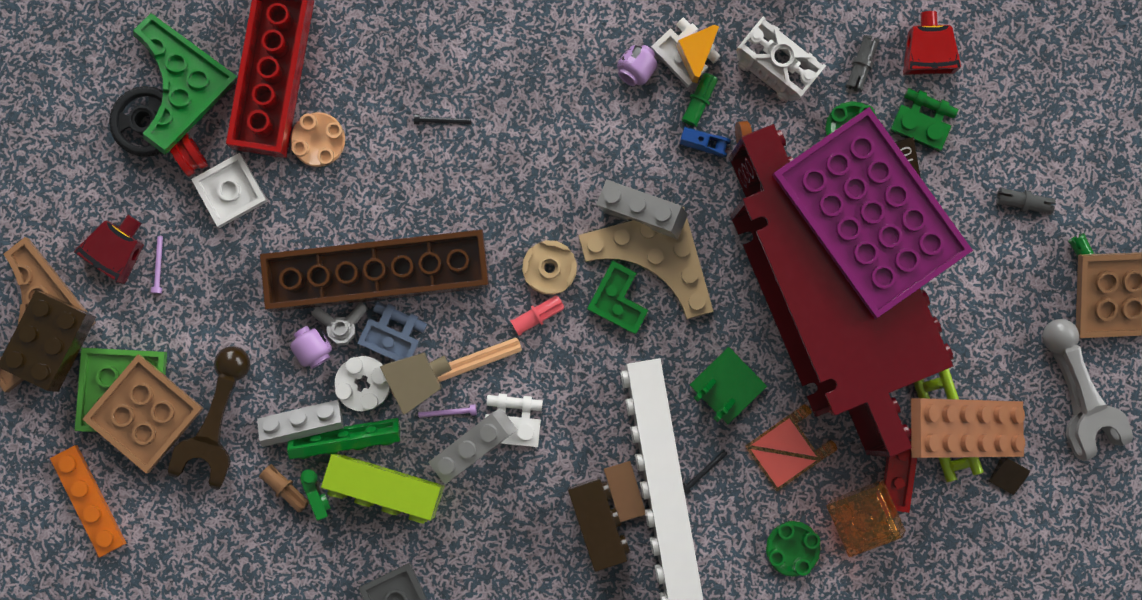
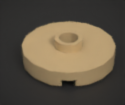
M545 240L539 242L527 251L523 259L522 272L526 283L534 291L542 295H556L564 292L572 285L576 277L577 263L574 254L566 245L558 241ZM546 264H553L555 266L554 272L547 273L544 269Z

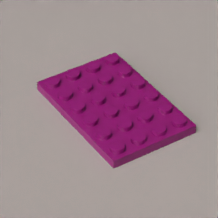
M870 107L772 175L875 319L973 251Z

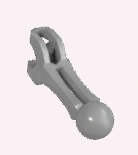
M1065 319L1051 321L1044 328L1042 339L1046 348L1053 352V357L1058 363L1068 386L1073 417L1067 425L1066 437L1074 455L1082 461H1087L1096 456L1098 450L1095 437L1100 429L1105 432L1110 442L1114 445L1124 446L1129 444L1133 439V433L1127 416L1121 410L1107 406L1097 392L1085 366L1081 347L1077 345L1079 342L1077 327Z

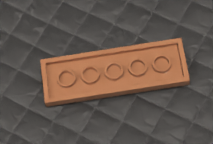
M911 398L912 458L1024 457L1025 438L1023 421L1025 419L1023 401Z

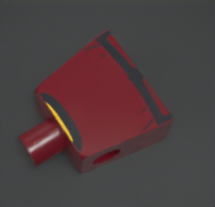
M129 214L119 227L106 220L76 248L74 253L116 282L125 284L144 246L143 243L133 237L142 223Z

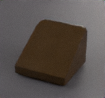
M1001 457L988 482L1014 495L1028 477L1030 470L1008 458Z

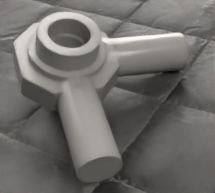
M360 302L347 317L332 318L320 307H317L312 312V316L327 327L328 339L337 346L348 345L356 336L355 324L368 308Z

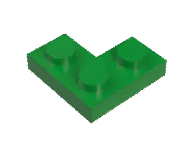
M612 260L587 310L636 335L648 309L624 297L637 273Z

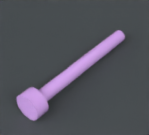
M157 236L154 287H151V293L162 294L160 273L163 236Z
M476 404L470 405V408L418 412V416L422 418L466 413L474 416L477 415Z

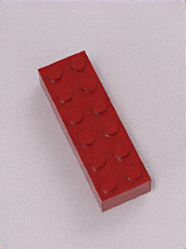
M252 0L226 144L232 150L287 159L314 0Z

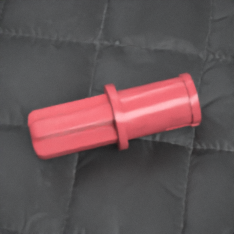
M554 296L536 307L532 305L531 310L510 321L520 336L539 323L543 325V321L562 311L564 305L558 296Z

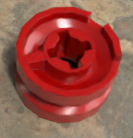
M188 133L170 150L174 159L188 177L195 174L196 169H203L208 166L192 137L189 139Z

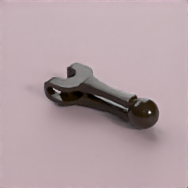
M236 346L225 347L216 355L214 368L218 378L210 410L196 436L185 439L175 446L168 467V476L179 477L190 459L202 458L208 462L211 468L209 486L212 489L219 490L223 485L230 466L229 454L220 443L223 416L236 381L244 378L250 369L248 354Z

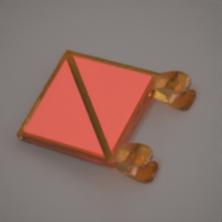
M806 404L798 407L745 445L776 491L838 449L833 441L828 440L815 450L799 428L797 423L812 413Z

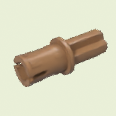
M272 464L267 466L259 475V478L276 492L275 496L277 498L280 496L284 498L297 512H302L308 506L309 501L292 485L293 481L284 477Z

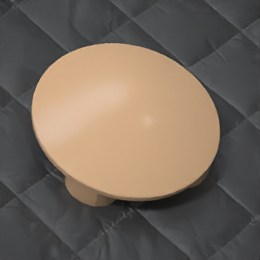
M326 113L304 114L295 124L291 133L293 153L303 163L314 167L327 166L339 158L345 146V133L341 124L334 117Z

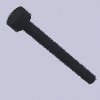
M414 113V124L420 125V122L471 124V119L421 117L420 114Z
M723 450L687 485L683 483L684 493L688 495L691 492L690 488L727 455V452Z

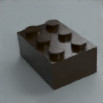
M35 290L0 359V369L46 391L59 392L96 316L48 293Z
M598 477L568 487L594 571L597 572L627 562L625 554L631 552L624 534L620 536L616 527L621 526L617 510L615 508L610 509L608 500L612 499L608 483L606 481L601 482V479Z

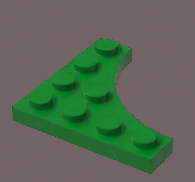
M150 13L133 30V36L147 48L159 68L163 82V97L154 120L143 133V139L166 155L237 82V76Z

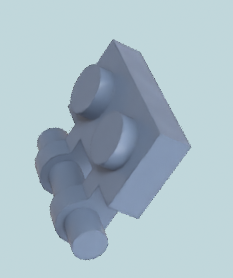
M377 301L373 312L382 315L379 323L368 319L357 344L395 361L413 356L420 341L410 336L413 330L424 333L428 323L419 320V316L412 313L407 315L396 310V306L388 303V305ZM391 320L405 325L402 333L388 327Z

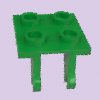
M730 347L722 352L689 384L697 393L694 399L698 402L702 398L716 412L713 419L716 422L722 419L727 425L767 387Z

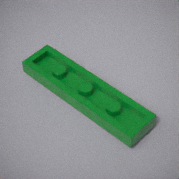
M399 418L345 426L342 429L288 441L287 452L289 459H307L313 455L325 453L331 455L350 449L362 450L368 446L380 444L384 446L391 445L394 442L400 441Z

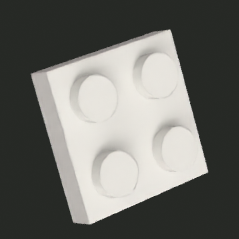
M240 153L191 179L218 228L268 202Z

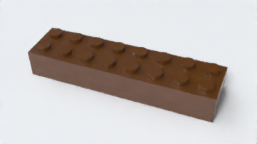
M483 230L260 254L265 310L270 312L490 288Z

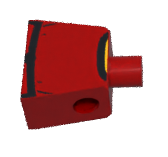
M936 11L920 13L921 26H913L907 35L903 75L954 74L961 68L952 26L938 25Z

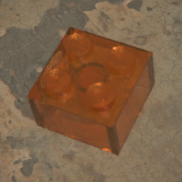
M883 480L833 498L826 505L848 557L901 539L906 532Z

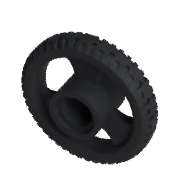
M149 86L132 88V90L122 94L114 103L109 118L110 131L116 143L126 152L141 157L156 156L162 153L149 143L147 147L133 145L122 134L124 130L132 128L143 136L144 131L150 126L161 106L163 97L161 89ZM148 96L149 103L147 106H136L130 111L129 115L123 113V110L131 101ZM150 116L151 121L149 125L141 127L140 122L142 118Z

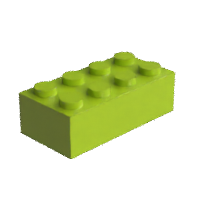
M331 454L321 488L328 489L327 495L340 499L351 496L355 498L354 503L366 507L377 504L382 506L381 511L396 516L401 512L410 514L409 520L425 524L427 520L431 521L435 518L445 485L342 454Z

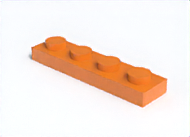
M74 445L51 457L50 460L99 558L127 544L78 445Z

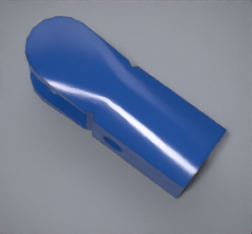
M684 126L679 144L719 157H727L725 151L727 144H730L731 140ZM709 139L717 141L715 149L707 147Z

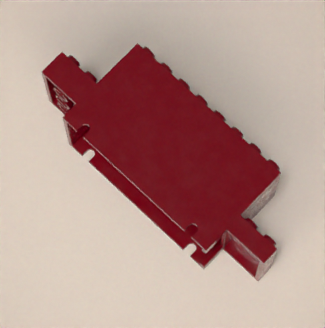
M772 124L742 136L729 159L746 198L741 200L730 214V217L738 235L745 232H751L753 235V240L743 244V248L801 385L814 383L817 386L815 393L806 396L814 416L818 417L827 412H830L831 416H835L848 410L867 455L892 457L911 449V432L906 424L902 425L898 416L901 413L900 406L895 397L891 398L889 393L953 367L951 360L954 359L951 348L947 343H943L940 336L942 328L938 319L935 316L932 317L928 308L930 300L927 293L919 288L875 319L772 176L774 172L793 160L792 156H787L784 149L786 140L782 131L776 130L775 125Z

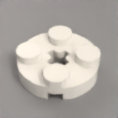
M368 356L353 357L339 368L335 377V393L346 407L355 411H368L378 407L387 399L390 386L380 368L383 365L380 361ZM364 375L368 377L367 382L370 384L369 389L364 388L360 392L355 382L357 379H362Z

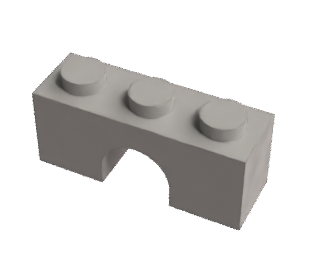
M607 179L596 203L608 215L628 222L629 219L647 225L653 231L675 239L679 238L688 213L681 205Z
M499 408L428 463L442 482L447 484L516 432L517 428L502 408Z

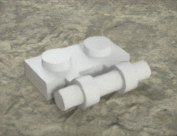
M683 17L676 24L682 33L678 36L670 28L651 46V49L688 88L693 82L676 46L678 40L696 33L699 29L693 23L690 25ZM712 44L707 57L713 64L721 57L714 49V44ZM706 64L703 67L701 75L708 69V66Z
M499 393V396H487V406L497 407V410L502 408L505 413L506 408L522 409L521 418L508 416L517 428V431L501 442V444L538 447L541 420L530 419L531 410L542 411L543 400L532 399V396H524L523 398L507 397V394Z

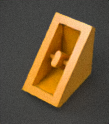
M712 25L678 40L676 48L691 81L694 83H698L719 26Z

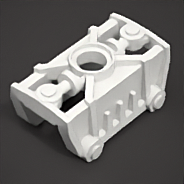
M763 16L736 50L739 68L743 71H751L777 92L778 99L782 102L799 100L826 65L819 63L811 53L808 54L781 33L778 27L767 22ZM747 41L753 44L760 43L764 46L763 51L767 54H756L745 44ZM782 50L789 56V61L784 64L778 63L774 57L775 52ZM788 71L792 74L796 71L800 75V80L805 85L803 90L790 81Z

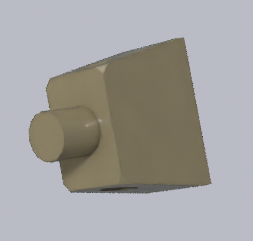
M425 352L380 366L403 415L440 390L442 385L438 377L452 370L445 355L430 362Z

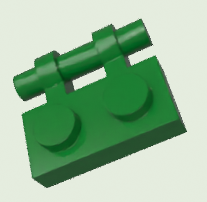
M908 88L904 98L912 101L911 108L904 105L899 106L889 131L907 139L914 137V142L940 152L951 129V125L942 122L945 115L954 119L959 109L950 106L948 101L943 99L938 101L927 96V93L922 90L917 92ZM921 106L936 111L933 118L920 113Z
M310 469L302 472L300 480L318 521L328 516L326 511L331 509L325 493L319 495L316 489V472Z

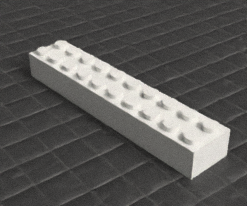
M661 359L629 363L624 366L625 371L620 372L623 389L628 388L630 395L629 399H625L628 416L633 415L635 426L630 427L632 442L634 444L638 443L640 453L635 454L637 470L639 472L643 471L645 480L640 482L642 498L644 500L648 499L649 509H645L647 526L649 528L653 527L654 536L649 537L652 554L658 556L659 564L654 565L657 582H659V585L663 584L664 592L659 593L660 600H703Z

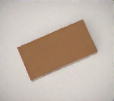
M627 461L604 468L620 522L645 515V508L631 462Z

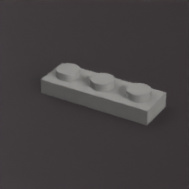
M339 400L257 418L259 442L262 447L344 428Z

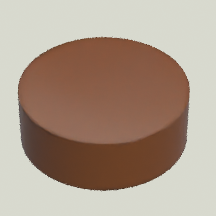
M739 121L735 124V136L738 143L742 136L752 133V128L748 121Z

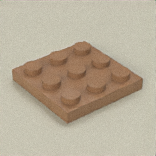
M1142 252L1078 255L1076 327L1079 331V338L1142 336Z
M138 354L82 420L142 471L149 473L204 408L142 355Z

